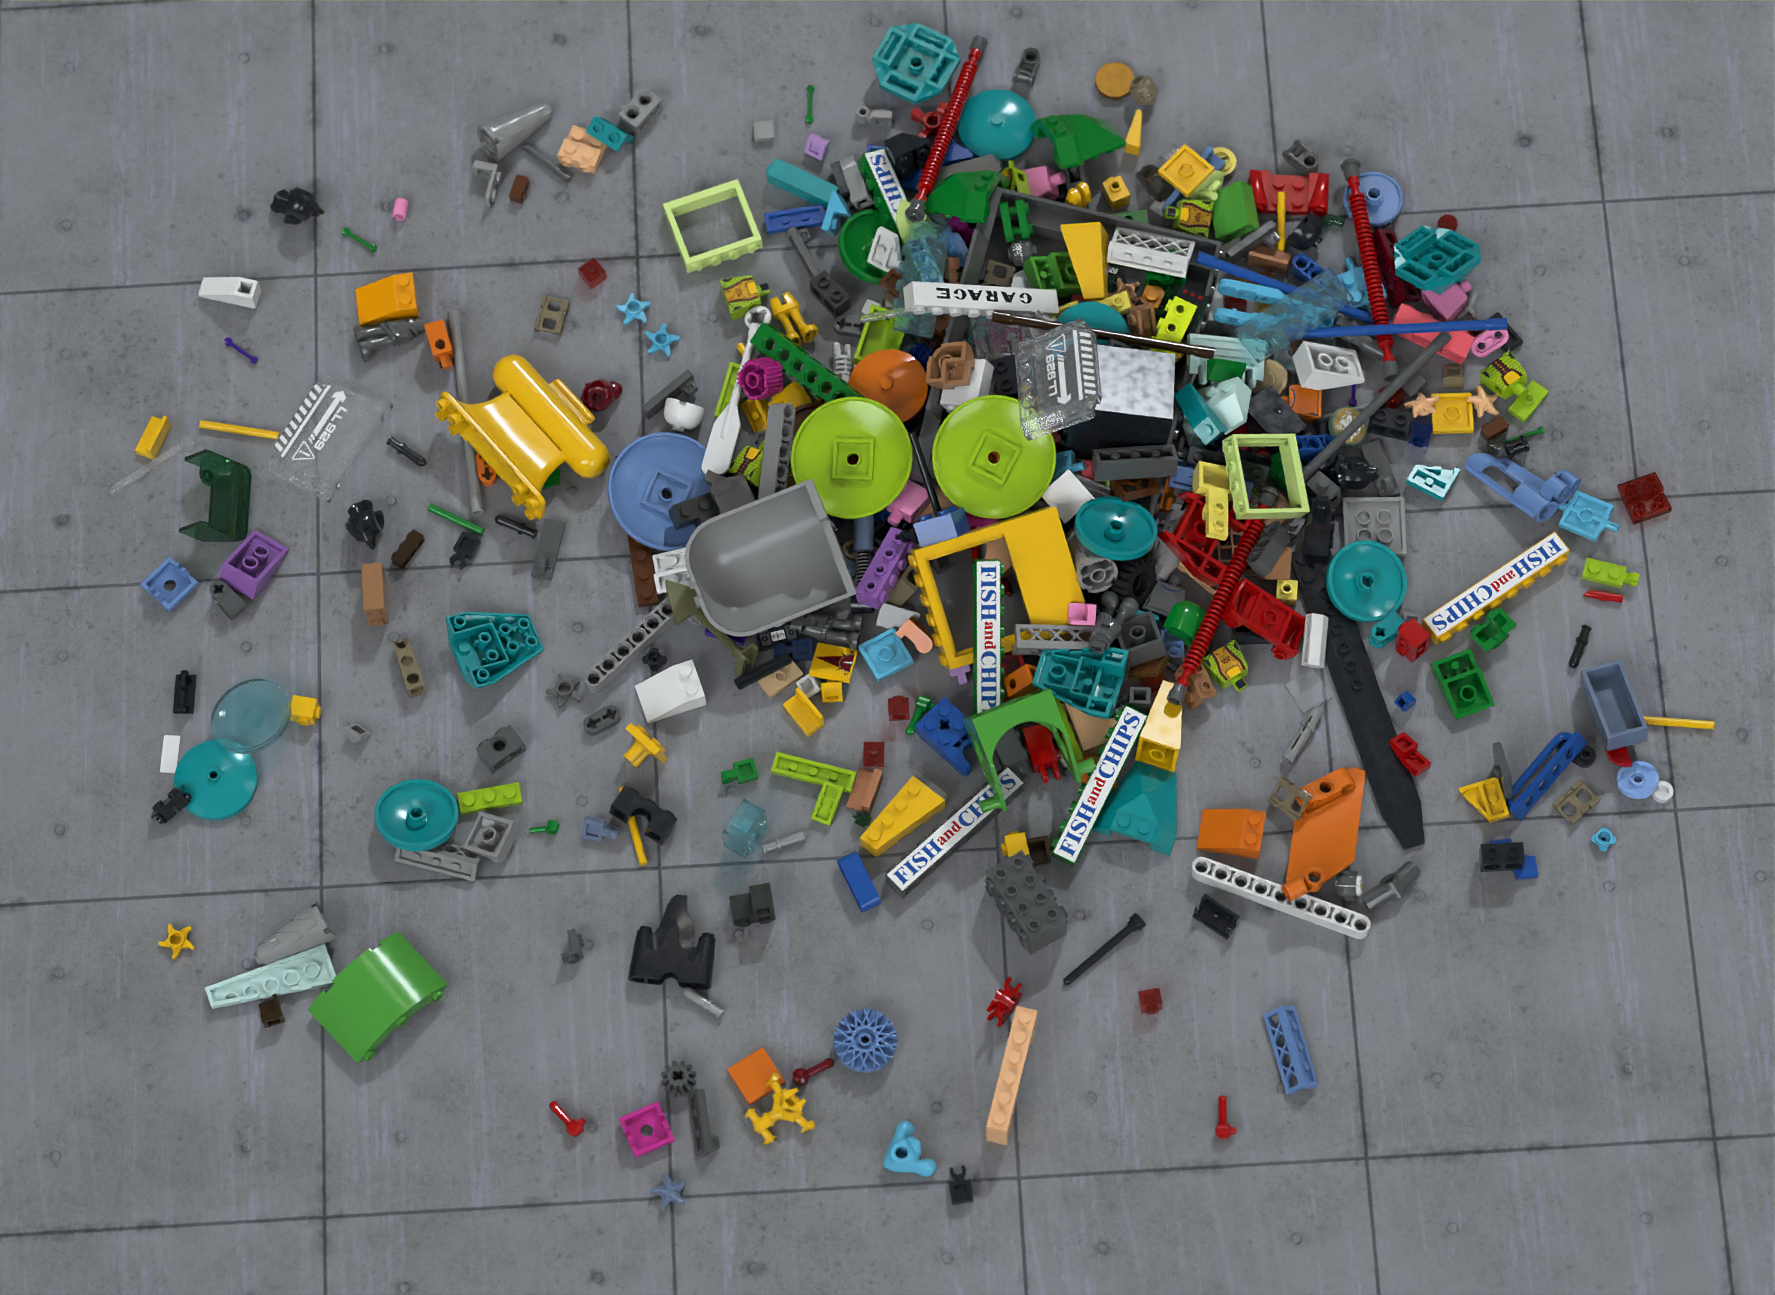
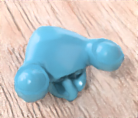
M908 1121L900 1122L895 1128L894 1136L885 1153L883 1167L893 1172L915 1173L924 1177L933 1175L937 1164L933 1159H919L921 1143L912 1136L915 1130L912 1123Z

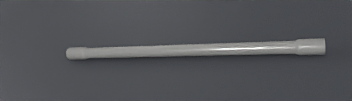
M451 310L448 312L452 335L459 401L470 404L460 311ZM464 440L470 486L472 515L478 516L484 513L480 493L476 451L468 441Z

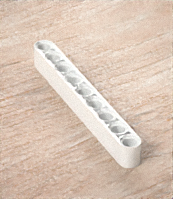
M1198 857L1193 861L1191 873L1193 878L1199 882L1356 939H1364L1369 933L1370 920L1365 915L1307 894L1291 902L1287 898L1284 901H1278L1275 896H1284V893L1281 890V885L1205 857ZM1203 866L1207 870L1205 872H1198L1196 868ZM1218 873H1223L1226 875V878L1220 880L1216 877V875ZM1242 880L1246 885L1239 887L1236 885V882ZM1264 888L1266 892L1258 894L1255 889ZM1297 902H1302L1306 905V907L1300 909L1297 908L1295 904ZM1318 909H1322L1325 911L1326 914L1323 916H1319L1315 913V911ZM1340 916L1343 917L1346 921L1344 923H1338L1335 920V918ZM1363 924L1366 929L1358 930L1355 925Z

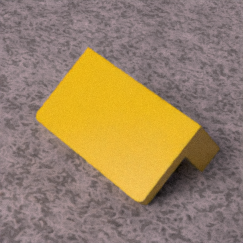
M164 415L162 419L154 416L151 417L135 449L136 454L155 460L171 428V423L167 416Z
M797 687L795 695L783 703L782 706L805 735L809 737L824 726V718L801 689Z

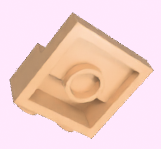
M573 125L558 152L559 162L567 167L579 168L585 173L592 172L596 174L607 145L587 134V129Z

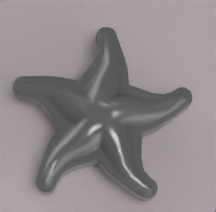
M558 674L557 686L553 689H547L546 693L559 698V708H562L568 699H575L577 702H580L581 698L574 690L576 685L580 684V679L567 681L562 679L561 674Z

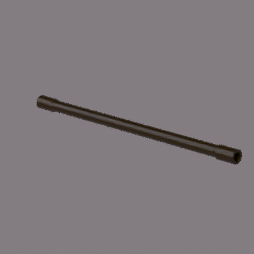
M993 310L991 321L1073 335V330H1077V336H1080L1079 332L1090 334L1091 337L1089 338L1106 341L1113 339L1124 344L1188 354L1205 359H1213L1215 353L1214 347L1190 345L1015 315L998 310Z

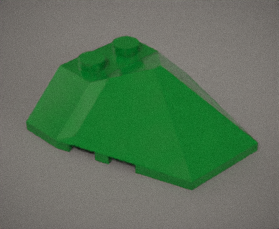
M1084 114L1050 115L1045 118H1039L1030 125V130L1037 139L1048 137L1054 145L1053 160L1060 169L1083 165L1084 160L1089 158L1094 160L1103 152L1109 154L1126 146L1125 140L1110 122Z
M992 170L956 172L934 184L932 192L926 195L925 213L936 215L939 212L945 214L946 218L951 219L952 216L959 217L962 222L984 223L991 213L988 198L996 187L1007 189L1011 183L1010 179L1003 173Z

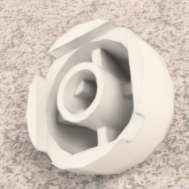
M667 398L664 406V417L669 424L673 425V430L684 433L685 429L692 430L700 424L705 409L688 402H680L678 399Z

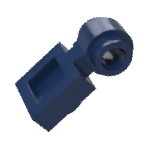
M811 638L791 640V647L787 646L786 643H779L773 649L774 658L788 653L790 656H793L794 662L810 661L814 657Z

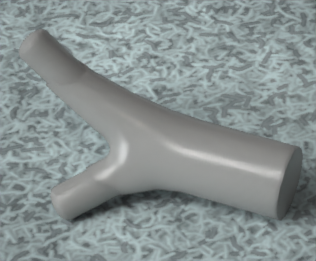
M1477 292L1471 293L1466 307L1457 316L1458 319L1467 313H1471L1473 318H1477L1475 312L1476 302L1479 297Z

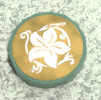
M1349 406L1335 410L1329 419L1331 435L1336 437L1361 412ZM1365 422L1342 446L1352 447L1361 443L1367 434V423Z

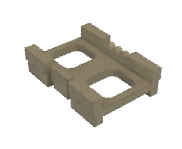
M990 259L985 271L987 273L984 283L981 285L989 286L993 284L999 287H1009L1016 268ZM996 265L1007 268L1005 278L1002 279L993 275Z
M543 295L534 332L543 331L557 334V336L561 337L565 317L568 315L571 305L569 300ZM549 302H560V311L548 310ZM545 319L556 321L553 330L542 327Z
M1279 777V782L1267 801L1287 813L1295 821L1301 822V815L1308 801L1312 800L1314 796L1305 790L1299 789L1297 786H1293L1294 782L1287 777ZM1281 786L1288 790L1284 801L1276 797ZM1295 797L1303 800V805L1299 812L1292 808Z
M1579 779L1566 794L1561 795L1552 804V808L1556 809L1573 826L1601 798L1592 793L1583 784V781ZM1582 789L1591 795V799L1587 803H1582L1576 797V794ZM1566 803H1570L1577 810L1571 817H1568L1561 810Z

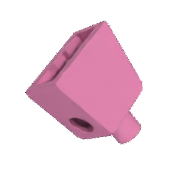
M1047 166L1022 170L1027 175L1032 196L1049 200L1058 198V185L1066 182L1063 172L1056 173Z
M1463 280L1441 295L1431 290H1423L1421 301L1439 321H1452L1466 307L1468 301L1466 293L1472 287L1467 280Z
M908 480L899 497L887 507V511L891 513L887 521L895 527L899 525L902 519L908 523H913L931 504L926 489Z

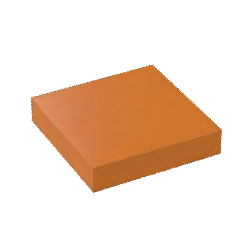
M763 1047L727 1069V1072L749 1106L773 1092L771 1085L765 1084L771 1078L772 1073L780 1075V1080H778L780 1086L786 1084Z

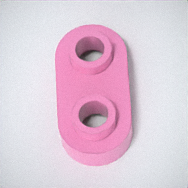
M1486 330L1475 337L1471 345L1473 354L1478 357H1485L1504 345L1508 340V330ZM1499 331L1502 333V335L1500 337H1496L1494 335L1495 332ZM1480 342L1485 344L1483 348H1480L1477 345Z

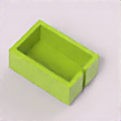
M871 304L852 366L854 367L855 363L858 364L864 357L873 352L886 349L899 350L910 316L893 311L890 321H888L886 318L889 309Z

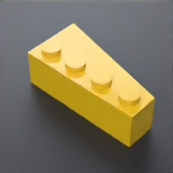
M912 776L861 835L860 845L876 858L897 844L900 839L911 834L918 826L923 823L925 824L932 816L943 811L946 808L945 800Z

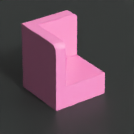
M1068 604V624L1095 625L1096 604Z

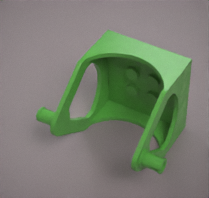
M1051 689L1036 690L963 719L980 766L994 795L978 801L983 814L996 808L1001 809L1002 812L1007 811L992 758L995 746L1001 736L1017 724L1031 721L1048 728L1052 732L1076 783L1081 782V775L1096 770L1092 757L1076 763L1069 735ZM1057 729H1059L1062 733L1064 744L1058 734ZM983 754L985 755V758H986V760H987L989 770H988L987 765H986V763H985V761H984V759H983Z

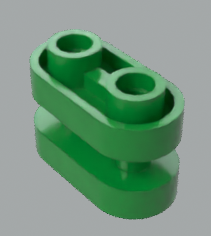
M1023 199L1015 200L1016 206L1009 208L1007 202L999 203L1006 243L1014 242L1013 235L1021 234L1022 240L1030 239V234H1033L1032 223H1027L1026 217L1027 214H1030L1028 202L1024 203ZM1018 214L1020 226L1012 227L1010 215Z

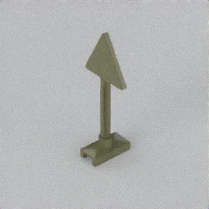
M669 580L665 581L676 625L682 623L690 615H694L732 652V655L737 659L735 673L739 677L744 675L746 665H749L751 668L755 666L758 647L753 642L745 649L738 646L726 633L715 628L708 621L704 612L697 608L694 597L697 596L695 588L691 590L689 586Z

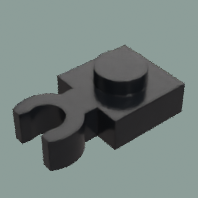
M462 532L453 547L456 554L450 557V565H453L456 560H460L459 569H464L466 557L472 560L481 544V540Z
M964 1165L961 1166L962 1173L959 1175L954 1173L953 1167H950V1176L955 1180V1182H949L952 1205L974 1202L970 1179L964 1180L966 1176Z

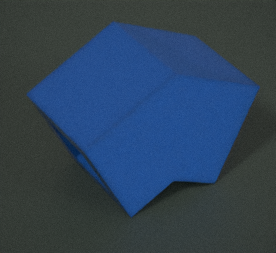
M1409 691L1401 693L1394 703L1402 712H1406L1415 705L1416 699Z

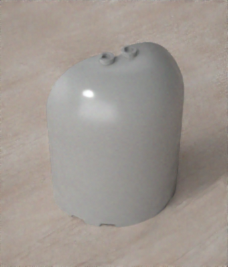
M812 479L706 520L690 536L685 550V564L689 577L686 579L690 589L695 588L697 596L694 597L697 608H702L708 621L719 631L732 636H751L857 594L852 576L847 569L848 566Z

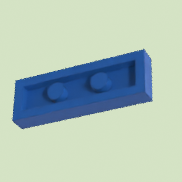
M819 204L765 213L767 233L769 235L787 232L792 227L799 230L822 226L825 217L824 206Z

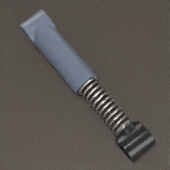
M874 515L854 519L853 552L857 554L855 556V571L857 572L855 573V579H857L855 580V589L869 567V563H871L869 561L871 557L869 556L874 552ZM856 595L851 596L850 606L852 614H874L875 608L858 603Z

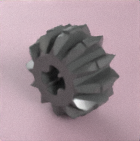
M673 1060V1067L666 1065L665 1069L667 1072H661V1077L664 1078L661 1081V1085L666 1086L665 1091L667 1093L672 1091L673 1096H676L678 1092L685 1096L684 1090L692 1092L691 1085H696L697 1083L694 1079L696 1071H691V1064L685 1066V1061L681 1060L679 1065ZM677 1076L680 1078L682 1076L683 1080L680 1081L679 1079H677L675 1081V1077Z

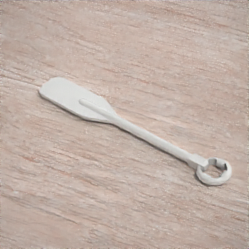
M755 306L745 315V324L749 328V337L738 373L743 369L744 363L751 359L754 345L750 343V340L761 325L758 323L750 324L753 317L752 314L755 312H766L767 314H765L763 321L768 324L771 321V312L764 306ZM737 378L730 403L713 424L701 467L705 474L708 469L719 475H724L729 470L741 428L737 404L742 387L737 384Z

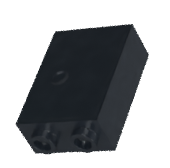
M1272 386L1265 390L1260 389L1255 393L1254 397L1250 398L1247 421L1244 424L1253 434L1304 435L1308 426ZM1265 446L1272 455L1280 450L1279 446Z

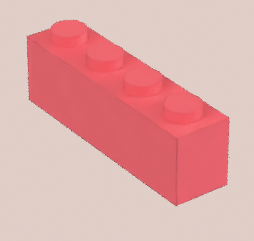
M1401 303L1391 324L1441 321L1434 319L1428 313L1415 310L1411 305ZM1466 331L1448 332L1452 339L1436 353L1461 365L1466 359L1475 337L1470 336ZM1441 332L1396 335L1427 348L1431 341Z

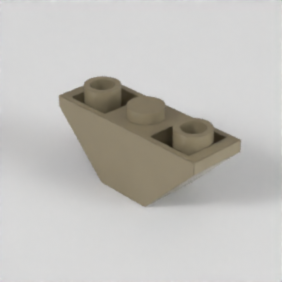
M909 560L905 570L900 573L896 586L892 587L886 602L887 604L900 607L918 589L914 580L916 571L915 568L910 566Z

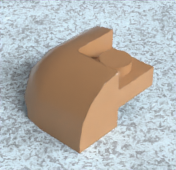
M963 341L941 344V347L932 356H929L926 384L940 389L970 386L971 369H975V360L969 343Z

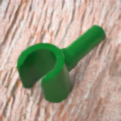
M548 820L547 826L529 828V833L546 832L555 835L558 832L559 824H557L556 820Z

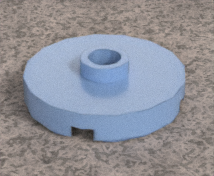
M949 228L942 232L941 241L947 255L959 257V267L965 265L968 248L962 237L957 232L953 233L954 229Z
M1633 761L1632 767H1621L1618 771V789L1629 798H1647L1658 788V773L1655 767L1647 762Z

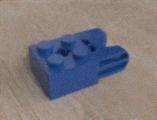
M943 697L915 724L914 732L962 776H968L971 772V765L965 759L963 753L965 750L973 748V745L963 722V719L967 717L947 698ZM941 726L948 727V730H941Z

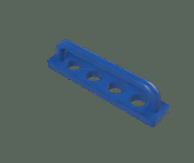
M1575 731L1573 734L1561 732L1557 734L1513 784V797L1506 799L1505 802L1516 819L1521 821L1587 744L1579 732ZM1566 740V743L1514 802L1513 797L1559 743Z

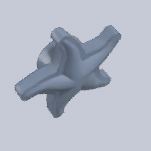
M663 1173V1186L650 1190L651 1194H658L662 1197V1210H666L667 1204L673 1201L685 1204L686 1201L680 1197L679 1192L685 1186L686 1180L683 1179L681 1182L673 1183L670 1177Z

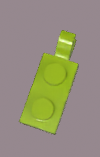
M1586 558L1581 579L1622 589L1623 583L1637 587L1640 574L1635 572L1626 573L1627 567Z

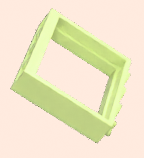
M738 179L663 204L664 214L687 273L696 270L700 271L708 266H716L722 261L734 260L743 254L754 253L755 250L763 248L761 236ZM737 196L753 237L689 257L674 217Z
M1232 434L1222 441V450L1225 455L1226 471L1229 476V488L1232 493L1236 519L1301 518L1310 512L1295 434ZM1279 446L1290 508H1249L1238 447Z

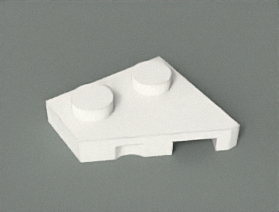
M880 226L877 229L867 262L887 273L893 268L903 276L904 270L899 237L897 234Z

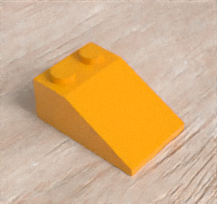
M412 272L391 275L355 289L360 327L375 325L379 322L385 323V321L409 319L410 317L413 319L419 318L416 286Z

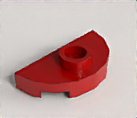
M1626 746L1606 751L1605 748V754L1612 763L1621 767H1632V761Z

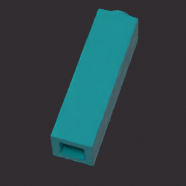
M778 158L775 159L773 164L770 163L766 169L768 183L814 205L823 204L825 210H827L832 191L839 194V187Z

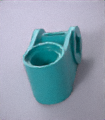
M1396 611L1390 612L1383 620L1372 627L1369 643L1374 648H1383L1396 638L1398 627L1405 622Z

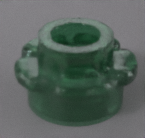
M857 811L856 815L852 816L855 818L854 823L863 828L866 825L870 826V822L873 819L860 811Z

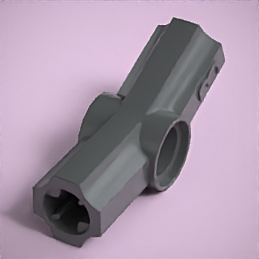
M1338 315L1335 317L1332 327L1354 325ZM1371 335L1339 337L1346 342L1345 345L1348 349L1356 350V353L1364 352L1376 359L1382 360L1383 350L1378 348L1375 337Z
M1407 861L1395 873L1384 876L1380 880L1379 885L1362 894L1361 899L1368 910L1372 912L1388 901L1394 902L1401 899L1406 893L1405 889L1420 876L1418 866L1411 861Z

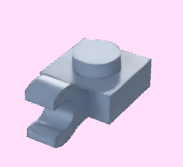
M585 816L581 838L602 842L603 837L617 839L620 826H606V820Z

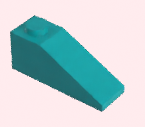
M1188 383L1174 395L1192 429L1205 445L1213 443L1228 431L1191 383Z

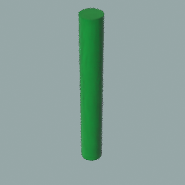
M430 503L427 511L476 534L482 535L485 528Z

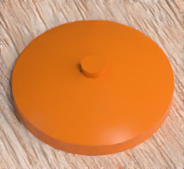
M879 350L867 355L854 367L848 381L849 385L866 398L877 401L889 408L904 425L920 414L929 395V385L926 384L924 368L913 356L900 350Z

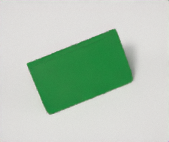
M1220 358L1207 360L1206 380L1223 382L1235 377L1242 379L1246 363Z

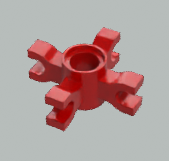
M942 101L935 112L927 114L916 107L913 108L910 112L912 115L911 120L924 125L923 130L917 136L927 139L930 136H936L948 104ZM936 123L935 126H930L928 124Z
M1011 977L1005 980L1004 990L1000 988L996 992L986 1010L990 1013L987 1017L988 1021H991L994 1016L999 1019L998 1027L1004 1024L1005 1014L1009 1016L1013 1012L1022 996V993L1018 992L1022 984L1018 983L1013 988L1010 984L1012 981Z

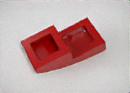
M1405 732L1390 740L1389 744L1396 756L1415 777L1430 768L1431 762L1417 751L1419 744Z

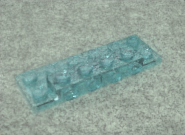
M927 221L911 222L908 241L903 243L901 255L905 256L904 262L900 261L898 273H902L901 280L897 279L895 291H898V298L894 297L892 309L895 310L893 331L933 338L937 316L932 315V313L914 314V312L906 311L903 288L912 281L942 283L951 226Z
M1329 267L1236 328L1234 333L1256 362L1260 363L1276 351L1287 349L1293 340L1296 339L1298 341L1302 339L1311 328L1312 330L1317 329L1326 318L1330 320L1335 317L1340 309L1353 301L1354 297Z

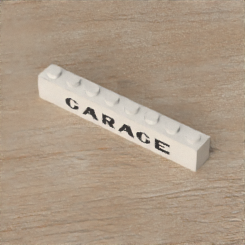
M912 281L903 288L905 310L914 312V314L932 313L935 316L950 314L953 317L968 315L970 318L986 316L988 319H992L993 310L1033 317L1037 310H1040L1050 318L1059 314L1056 290Z

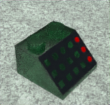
M1169 284L1164 292L1163 300L1156 310V323L1159 322L1160 318L1165 319L1167 311L1164 309L1169 299L1174 300L1176 296L1197 306L1185 332L1187 334H1194L1210 298L1186 287Z

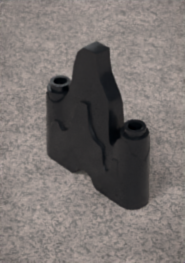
M677 894L671 898L663 919L654 933L652 928L648 926H640L639 930H637L628 980L635 983L661 985L666 979L673 978L681 988L711 989L715 956V935L712 933H702L697 947H693L694 923L688 912L687 895Z

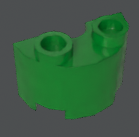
M1500 607L1496 611L1494 609L1486 615L1487 621L1482 625L1478 623L1470 630V636L1487 653L1493 647L1495 649L1498 648L1510 636L1508 633L1515 629L1517 625Z

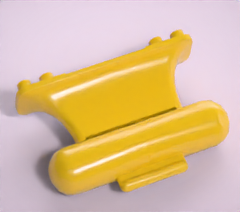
M509 354L502 357L495 364L492 371L495 385L503 394L486 402L466 404L456 400L451 394L444 391L440 394L439 400L436 401V406L439 410L435 412V415L440 422L447 420L450 423L448 426L449 432L453 436L460 434L465 441H468L508 485L514 494L511 496L513 503L516 506L523 504L527 508L524 510L526 517L530 521L534 518L540 520L545 516L546 508L545 499L541 495L542 488L548 477L557 467L566 462L582 478L593 479L600 476L607 469L610 463V454L605 444L588 427L589 424L594 422V415L562 380L555 379L548 384L525 358L520 355Z

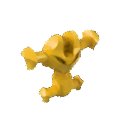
M772 1073L771 1078L765 1083L766 1085H771L775 1093L772 1095V1110L767 1113L764 1112L761 1118L756 1114L755 1108H749L744 1114V1118L749 1117L752 1121L754 1131L761 1134L766 1140L764 1142L765 1145L774 1142L776 1136H773L768 1128L775 1126L774 1124L778 1119L798 1123L803 1128L801 1130L802 1134L805 1131L815 1129V1122H808L802 1116V1109L806 1099L799 1100L796 1096V1093L799 1091L797 1088L791 1090L782 1089L778 1082L780 1075L777 1073Z

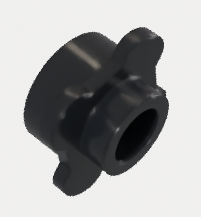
M653 648L647 655L643 656L642 661L650 667L651 671L656 672L658 667L666 664L667 658L662 656L659 649Z

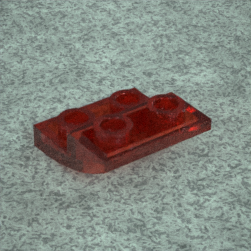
M1656 472L1617 485L1633 525L1672 512V507L1663 492L1664 487Z

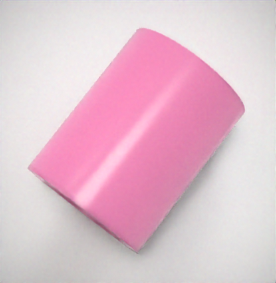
M395 199L392 212L394 219L405 220L409 204L406 199Z

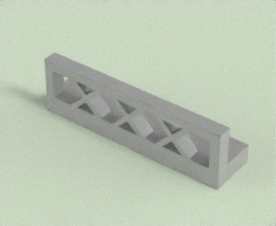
M1015 624V643L1012 646V655H1041L1043 650L1069 648V651L1082 650V648H1088L1090 642L1084 641L1078 635L1081 632H1092L1093 626ZM1020 630H1027L1033 637L1030 640H1021ZM1041 631H1048L1053 637L1048 641L1042 639L1038 634ZM1062 631H1067L1073 638L1070 641H1064L1059 634Z
M448 842L425 851H406L396 848L395 861L470 881L476 880L478 865L483 858L481 855L464 850L462 846Z

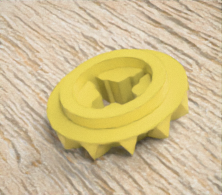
M1224 147L1214 148V154L1226 162L1225 167L1221 170L1224 171V176L1227 174L1231 175L1236 167L1234 153Z

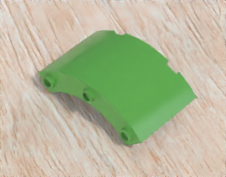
M399 932L379 942L380 946L373 951L369 948L353 960L332 980L334 985L327 992L322 991L308 1009L356 1063L371 1060L376 1055L378 1047L398 1026L402 1027L409 1020V1017L422 1007L433 1001L437 1002L444 996L443 991L448 985Z

